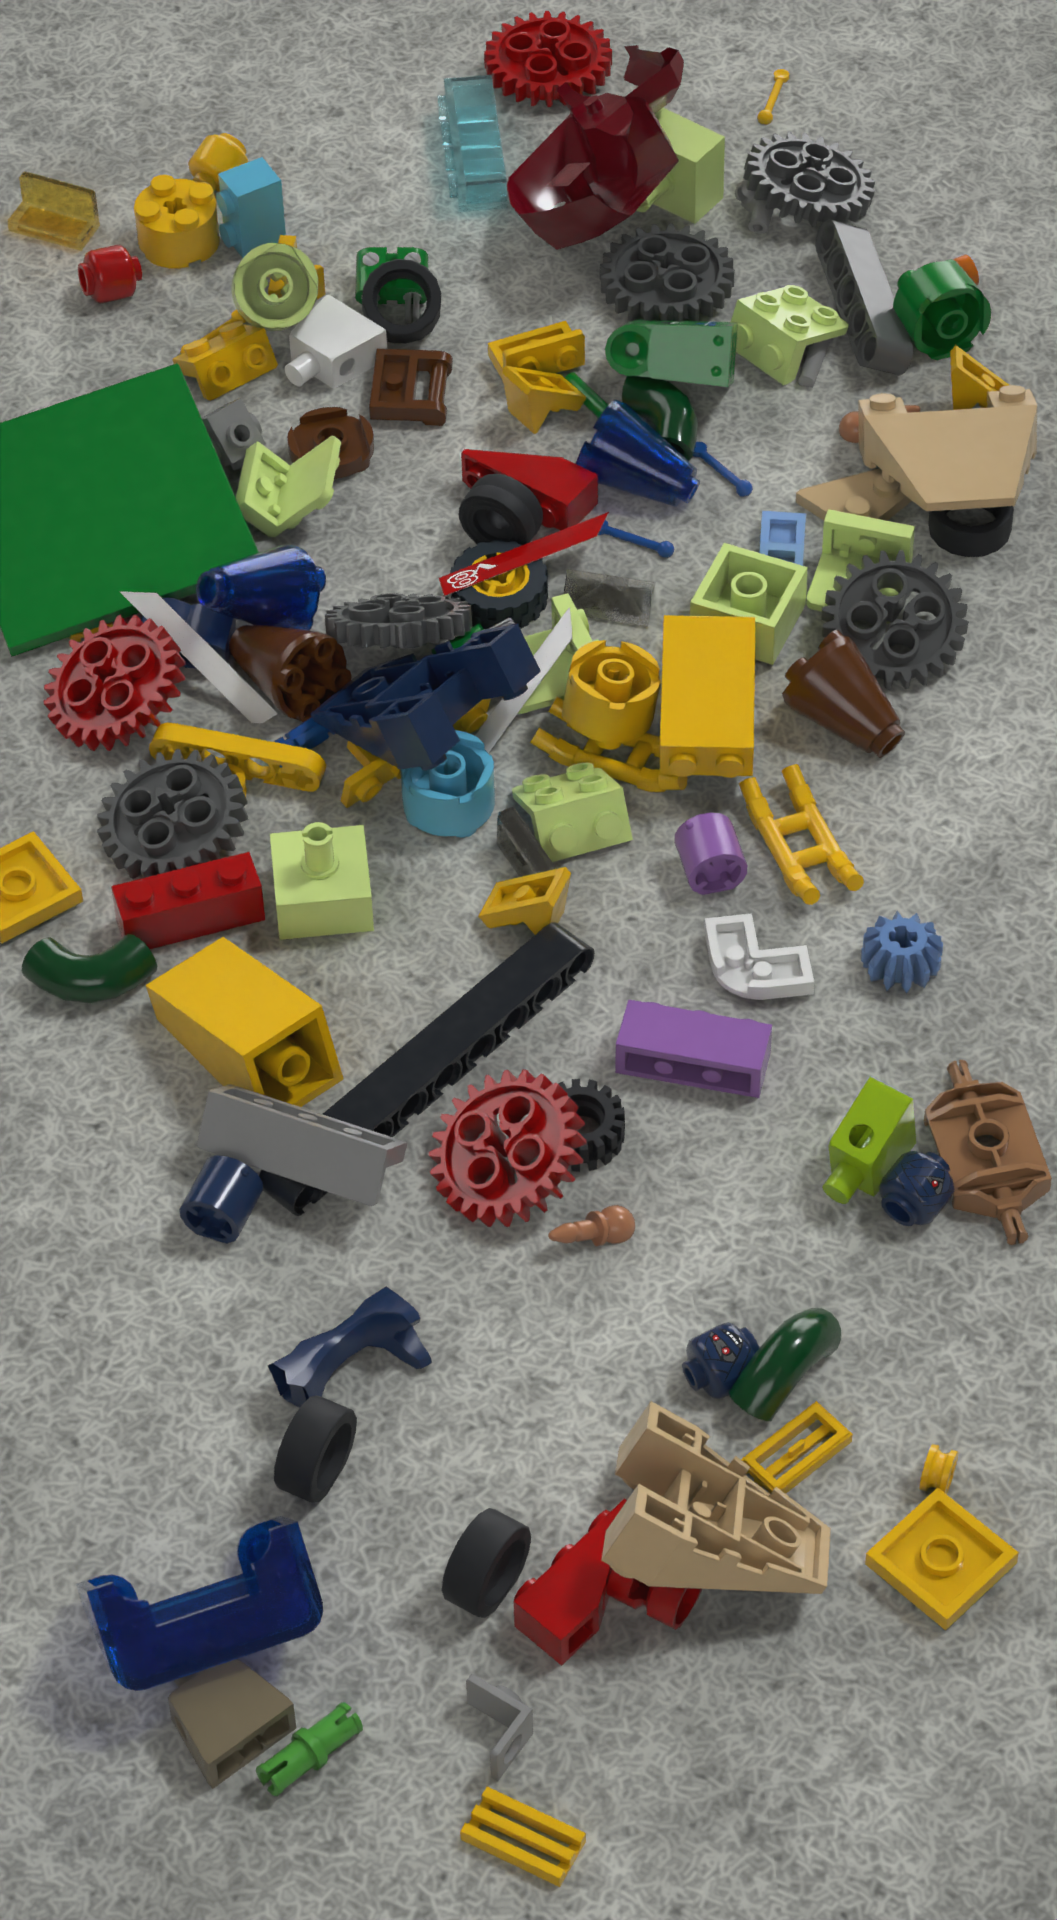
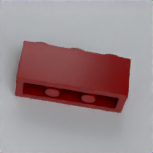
M250 852L111 886L116 921L122 938L127 934H132L142 940L149 949L265 920L262 885Z

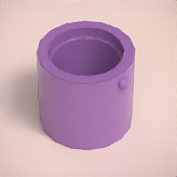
M709 812L699 814L686 820L676 831L674 843L686 878L693 891L706 895L731 890L744 880L748 865L729 817L721 813Z

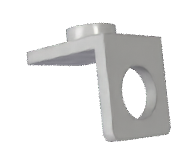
M471 1674L466 1680L467 1704L508 1727L490 1753L491 1778L499 1781L533 1735V1709L523 1704L520 1697L511 1689L502 1685L494 1687L476 1675Z

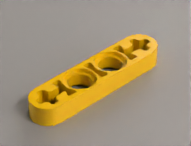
M166 722L160 724L149 744L150 754L155 760L158 752L163 754L166 761L171 760L176 749H180L184 759H187L194 750H198L202 760L211 755L206 749H211L225 757L219 758L215 756L218 765L226 762L227 764L240 767L245 774L246 780L252 781L254 777L264 779L263 783L308 792H314L319 788L327 767L325 760L318 753L307 748L178 723ZM250 758L260 759L269 766H261Z

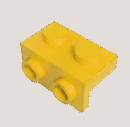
M242 321L230 323L219 330V336L209 341L208 339H199L187 344L184 347L185 353L172 358L173 363L179 364L184 376L196 378L203 397L211 401L278 366L265 328L246 325Z
M562 321L489 342L488 356L502 381V371L505 366L559 373L585 365V336L581 329L572 331L568 323Z

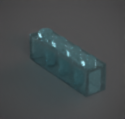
M492 76L445 78L444 95L437 96L439 120H447L440 121L442 146L450 145V147H444L446 172L454 171V173L447 174L449 198H457L459 212L508 208L507 178Z

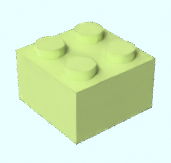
M723 543L690 602V616L755 617V660L773 665L806 605L808 567Z

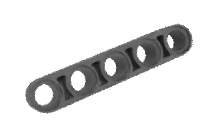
M831 219L825 220L817 232L816 252L840 316L849 324L847 335L857 362L862 367L900 376L907 371L911 364L913 346L907 330L893 309L894 295L870 233L865 228Z

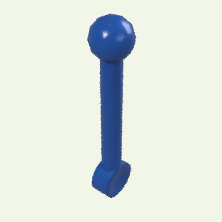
M696 442L694 457L702 458L736 487L738 495L746 497L752 493L753 487L749 481L740 480L707 452V445L705 443Z
M606 520L598 534H607L655 550L663 558H669L674 553V546L669 541L659 543L608 526Z

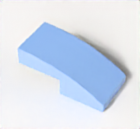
M762 511L759 553L803 566L806 513Z

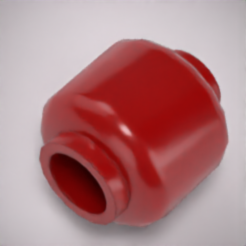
M113 245L87 252L83 263L78 264V278L84 295L91 296L94 301L103 304L133 296L136 289V281L142 280V269L137 256L131 257L127 249L122 245Z

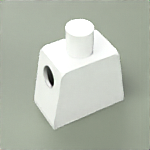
M328 294L291 331L289 335L291 362L285 366V374L290 382L298 387L315 377L335 389L375 367L377 349H387L386 329Z

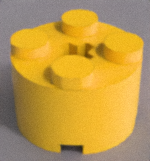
M165 174L154 177L150 182L151 185L138 195L134 204L138 245L145 254V258L155 265L173 269L189 267V263L200 259L201 262L209 259L216 252L220 243L217 205L212 186L206 182L174 179L172 176Z
M601 640L582 646L573 655L563 702V719L580 734L595 740L596 744L603 749H617L624 742L638 739L650 729L653 723L661 680L658 662L646 650L628 642L621 641L620 647L606 646V640Z

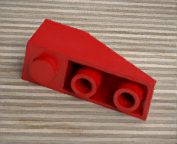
M464 449L461 452L462 482L466 483L471 489L480 478L488 474L506 475L521 482L538 499L543 511L542 525L547 528L554 527L558 530H563L576 525L598 504V474L563 457Z
M625 1498L611 1511L604 1510L597 1515L591 1523L587 1534L575 1545H565L554 1557L551 1567L538 1579L531 1578L527 1580L514 1597V1627L561 1666L600 1629L610 1597L607 1595V1584L612 1571L609 1564L601 1561L605 1534L626 1503L627 1499Z

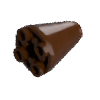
M254 624L239 627L233 633L229 642V651L236 663L284 715L301 722L312 717L310 713L350 682L352 678L350 670L346 668L347 661L343 647L337 644L338 642L335 638L327 634Z
M834 630L823 639L818 647L819 651L809 660L802 657L787 670L785 678L790 683L782 693L784 702L792 710L867 753L874 752L879 758H882L900 743L905 735V731L899 726L901 723L899 717L855 642L849 636H844L839 630Z

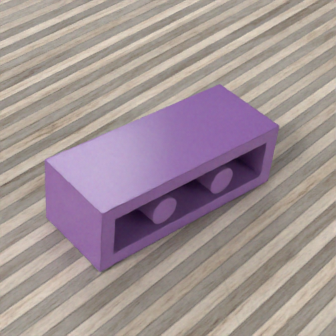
M628 999L616 1041L615 1073L760 1098L771 1054L772 1024L760 1023L752 1019L720 1016L701 1010L692 1011L663 1006L655 1002H641Z

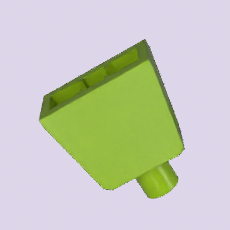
M869 1077L828 1145L831 1175L822 1188L831 1199L841 1204H847L857 1189L875 1197L879 1192L882 1178L899 1157L911 1151L916 1144L913 1098Z

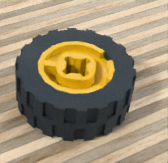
M493 540V542L485 543L484 541L478 543L477 546L464 550L463 554L455 559L454 567H451L450 573L522 545L511 540L510 542ZM543 558L454 592L451 594V599L460 598V601H468V605H471L472 627L480 624L483 629H489L511 618L515 624L518 623L519 627L524 628L529 625V622L536 621L540 617V612L545 610L547 606V566L543 564Z

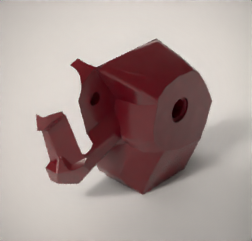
M638 45L624 46L630 56L624 80L638 86L625 97L610 93L592 97L584 96L574 91L567 82L556 89L569 108L570 115L511 174L507 182V190L512 207L537 236L556 250L599 237L632 216L679 162L668 136L655 116L656 112L672 101L681 85L684 60L679 50L668 47L662 52L640 50ZM561 202H566L563 206L553 208Z

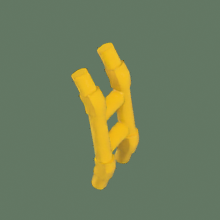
M557 696L548 712L566 722L562 717L564 700ZM569 723L566 724V726L576 731ZM539 727L530 741L531 744L549 754L548 757L559 764L569 767L578 763H592L594 768H601L611 778L636 785L638 789L648 792L685 790L687 786V777L660 775V769L644 767L651 753L655 757L660 758V736L645 733L638 739L622 743L623 745L633 747L625 763L601 756L604 749L599 747L595 740L590 738L582 750L579 746L570 744L562 738L558 739Z
M799 764L790 765L782 770L789 789L790 799L797 812L795 814L774 820V815L768 806L766 798L763 797L756 777L747 778L739 783L750 819L755 829L759 830L784 876L786 885L795 896L800 897L808 905H813L819 900L820 891L813 885L804 869L827 862V867L832 876L839 883L844 884L850 891H857L863 886V877L856 871L854 864L848 859L846 853L841 850L818 810L817 802L811 793L809 785L805 782ZM808 829L817 845L792 853L783 836Z

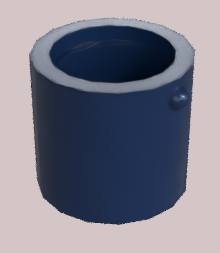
M219 1155L209 1157L179 1209L180 1217L185 1225L197 1235L226 1244L234 1242L240 1235L263 1191V1182L252 1168L237 1159Z

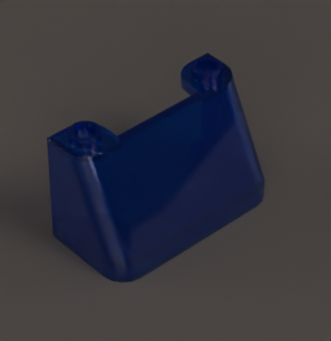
M278 1516L254 1524L247 1528L239 1537L236 1548L242 1574L150 1605L146 1599L138 1600L132 1584L118 1575H101L76 1583L84 1612L113 1678L126 1689L134 1691L147 1690L303 1637L314 1631L321 1622L323 1602L298 1521Z

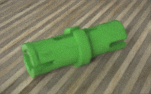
M341 1702L333 1711L309 1729L301 1727L292 1734V1742L265 1763H261L256 1767V1773L262 1785H266L271 1780L273 1784L268 1787L267 1791L274 1796H279L285 1788L311 1768L318 1771L326 1765L328 1755L354 1735H358L363 1731L362 1722L356 1712L347 1718L346 1714L352 1708L345 1702Z

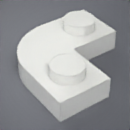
M752 913L704 918V932L711 969L716 980L726 990L737 996L754 1000L814 994V978L807 945L759 950Z

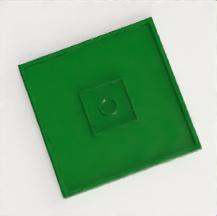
M178 363L0 423V629L11 657L71 637V635L83 632L85 628L89 630L97 628L101 620L108 624L114 622L119 615L122 618H126L140 613L120 592L157 593L161 598H175L178 600L264 570L262 558Z

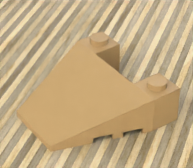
M1008 385L1001 387L999 391L987 392V408L907 413L902 397H895L892 394L880 393L872 395L870 399L858 400L859 450L864 464L870 469H874L876 466L882 469V478L888 483L895 482V480L901 484V493L927 512L1015 506L1024 485V475L1028 474L1030 470V460L1034 459L1037 454V403L1030 389L1017 385Z
M650 1401L619 1447L615 1475L622 1478L634 1491L606 1530L601 1561L609 1564L619 1575L626 1578H635L647 1586L822 1594L827 1587L831 1528L779 1488L775 1487L771 1494L745 1475L750 1466L737 1456L729 1463L705 1445L710 1436L703 1430Z

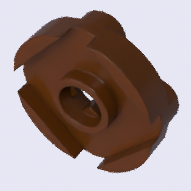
M323 407L311 410L300 417V424L294 430L291 427L288 432V451L292 463L330 436H335L341 441L338 456L340 463L335 471L334 479L344 478L366 470L374 453V434L369 421L360 414L359 420L348 416L347 409L341 407Z

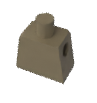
M187 1652L179 1656L168 1669L169 1677L178 1686L168 1697L171 1720L212 1789L297 1728L292 1701L233 1654H225L208 1667H205L194 1653Z

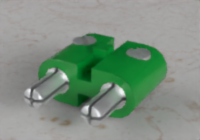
M367 247L359 250L356 255V301L362 304L363 286L370 273L382 263L395 259L413 260L428 268L429 256L427 252L415 247H397V253H387V247ZM396 279L388 282L381 288L377 296V306L378 304H387V300L397 301V304H405V322L411 324V304H413L414 323L419 319V304H424L427 301L423 289L417 283L406 279Z

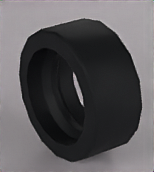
M395 259L382 263L370 273L363 286L362 311L366 318L386 329L387 342L407 344L422 340L433 331L440 318L442 293L436 277L427 267L413 260ZM396 279H406L417 283L423 289L427 299L423 315L414 323L407 325L393 324L385 320L377 306V296L385 284Z
M1014 507L982 508L992 513L996 519L978 526H968L953 521L946 515L951 510L929 511L928 526L930 536L940 548L951 554L964 557L986 556L998 551L1008 542L1012 531Z
M311 1396L301 1405L291 1420L277 1453L274 1466V1482L277 1488L311 1503L320 1502L328 1494L346 1465L353 1446L357 1417L352 1409L321 1396Z
M488 1508L479 1513L457 1541L448 1560L441 1589L444 1599L477 1617L486 1618L495 1612L517 1582L523 1570L531 1544L529 1527L496 1509Z

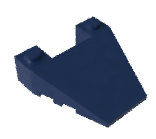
M518 623L495 627L473 633L470 636L471 639L453 649L450 641L436 645L434 649L437 654L424 656L418 661L414 653L366 668L310 714L314 722L400 770L421 767L425 771L442 764L447 759L445 753L460 741L453 727L454 723L481 700L502 696L503 700L507 701L522 695L528 690L527 683L538 675L541 670Z

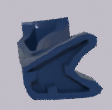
M386 1286L365 1299L353 1315L336 1328L301 1341L290 1354L267 1366L277 1385L280 1396L300 1408L311 1396L322 1397L325 1386L333 1372L347 1358L367 1346L384 1348L415 1369H422L432 1364V1360L413 1328L414 1325L420 1322L419 1313L410 1303Z

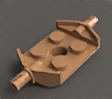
M959 1060L958 1067L957 1061H953L947 1066V1071L950 1074L954 1088L939 1093L925 1109L924 1125H929L939 1156L947 1162L950 1168L949 1174L953 1179L955 1188L952 1207L961 1211L997 1218L1002 1223L1009 1245L1016 1244V1238L1019 1244L1024 1243L1029 1236L1020 1215L1023 1210L1050 1191L1052 1178L1021 1092L1003 1082L979 1083L978 1080H972L967 1062ZM981 1135H992L1000 1140L1001 1143L994 1147H986L979 1144L976 1138Z

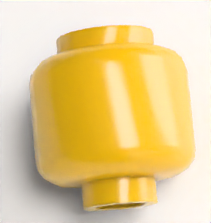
M227 133L208 135L188 162L189 171L194 177L193 181L206 182L212 186L213 192L215 190L220 192L218 174L248 162V158L245 155L247 153L245 146L237 138Z

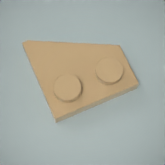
M880 468L803 488L796 492V503L823 521L828 509L888 521L912 502V500L901 493V484L895 480V482L888 483L882 478V469Z

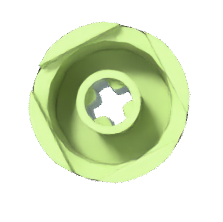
M281 243L262 244L248 252L237 266L231 284L233 302L239 314L253 326L265 328V331H282L292 328L310 313L318 295V275L309 257L295 247ZM271 277L275 282L281 279L284 282L285 286L281 290L283 297L278 298L275 293L268 295L264 289L268 286L266 278Z

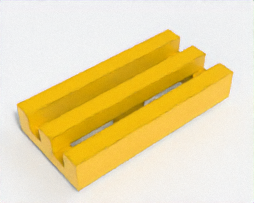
M816 1401L741 1460L750 1466L746 1475L749 1473L754 1478L756 1484L764 1487L770 1494L775 1487L786 1494L852 1442L853 1434ZM816 1420L823 1424L805 1439H800L791 1446L787 1453L766 1469L760 1465ZM831 1433L834 1434L831 1438H829L826 1442L820 1445L812 1453H810L803 1460L797 1463L794 1467L788 1470L780 1478H778L777 1480L775 1479L777 1475H779L782 1471H784L791 1464L797 1461L800 1457L806 1454L809 1450H811L814 1446L820 1443L823 1439H825Z
M488 1786L482 1793L481 1803L479 1805L476 1804L472 1810L471 1820L469 1823L465 1822L460 1831L462 1841L558 1887H561L586 1843L585 1832ZM491 1809L497 1810V1811H499V1812H501V1813H503V1814H505V1815H507V1816H509V1817H511V1818H513V1819H515V1820H518V1821H520V1822H522V1823H524V1824H526V1825H528V1826H530V1827H532V1828H534V1829H536V1830H539V1831H541V1832H543V1833H545V1834H547V1835H549V1836H551V1837H553V1838H555V1839H558V1840H560V1841H562V1842L568 1844L569 1847L567 1848V1847H565V1846H563V1845H561V1844H559V1843H557V1842H555V1841H553V1840H551V1839H549V1838H546V1837H544V1836H542V1835H540V1834H538V1833H536V1832H534V1831H532V1830H530V1829H528V1828H525V1827H523V1826H521V1825H519V1824H517V1823H515V1822H513V1821H511V1820H509V1819H506V1818H504V1817H502V1816H500V1815H498V1814L492 1812ZM484 1824L559 1860L560 1863L556 1866L480 1828Z

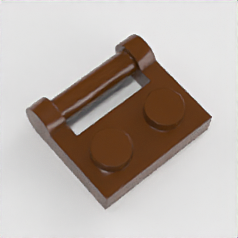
M377 349L369 404L370 420L422 421L425 425L443 426L447 418V407L444 405L447 376L452 372V356L445 351ZM419 371H428L430 374L427 400H415Z

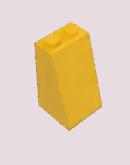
M664 615L660 775H676L680 777L706 775L727 778L753 776L755 617Z
M221 937L146 984L156 1019L222 1086L232 1084L302 1107L344 1079L322 1005L225 937Z

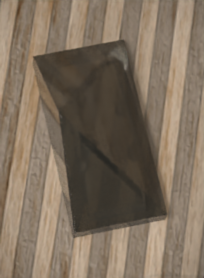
M567 569L563 594L569 593L576 609H583L586 617L648 627L656 582Z

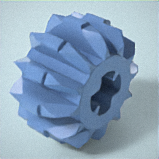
M897 910L893 920L879 916L875 927H867L866 933L863 936L861 961L863 962V967L868 968L871 981L884 978L883 984L886 991L893 987L895 983H901L902 988L907 994L911 988L912 981L925 988L930 976H937L941 968L940 956L943 953V942L941 941V936L936 935L933 922L920 924L917 913L908 919L903 918Z

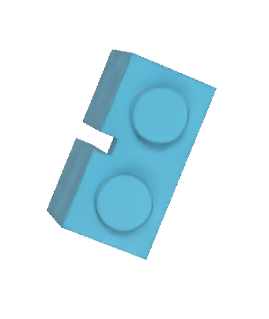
M263 157L218 174L220 192L216 193V200L222 212L223 224L219 225V231L224 244L228 248L234 247L241 257L244 258L248 252L257 246L266 243H278L280 235H286L281 179Z

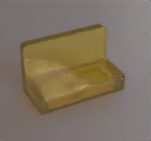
M24 171L19 177L22 202L7 221L9 231L82 251L100 226L95 191Z

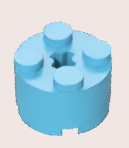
M455 730L460 741L445 753L447 759L442 764L425 771L421 767L400 770L402 802L406 819L412 826L432 835L464 838L474 834L477 828L489 819L494 810V761L492 755L488 754L484 743L478 737L467 732Z

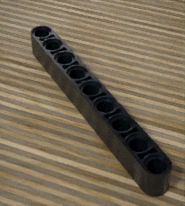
M558 923L548 924L332 1105L323 1115L394 1137L409 1124L407 1119L414 1113L417 1115L421 1114L444 1094L441 1092L448 1084L451 1086L455 1085L477 1066L474 1062L482 1055L486 1058L511 1037L508 1033L513 1028L520 1029L543 1009L540 1005L547 999L553 1001L576 981L573 977L580 971L586 973L594 960V949ZM261 1170L259 1173V1177L263 1182V1191L296 1216H301L305 1213L302 1209L310 1202L315 1204L328 1193L327 1191Z

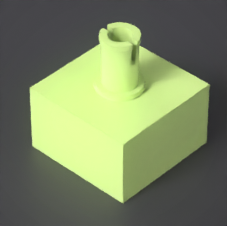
M662 108L655 113V116L668 136L679 162L639 206L637 211L646 212L654 204L696 224L724 196L725 136Z
M315 822L307 825L302 831L270 833L279 940L374 931L364 825L331 828L328 824Z

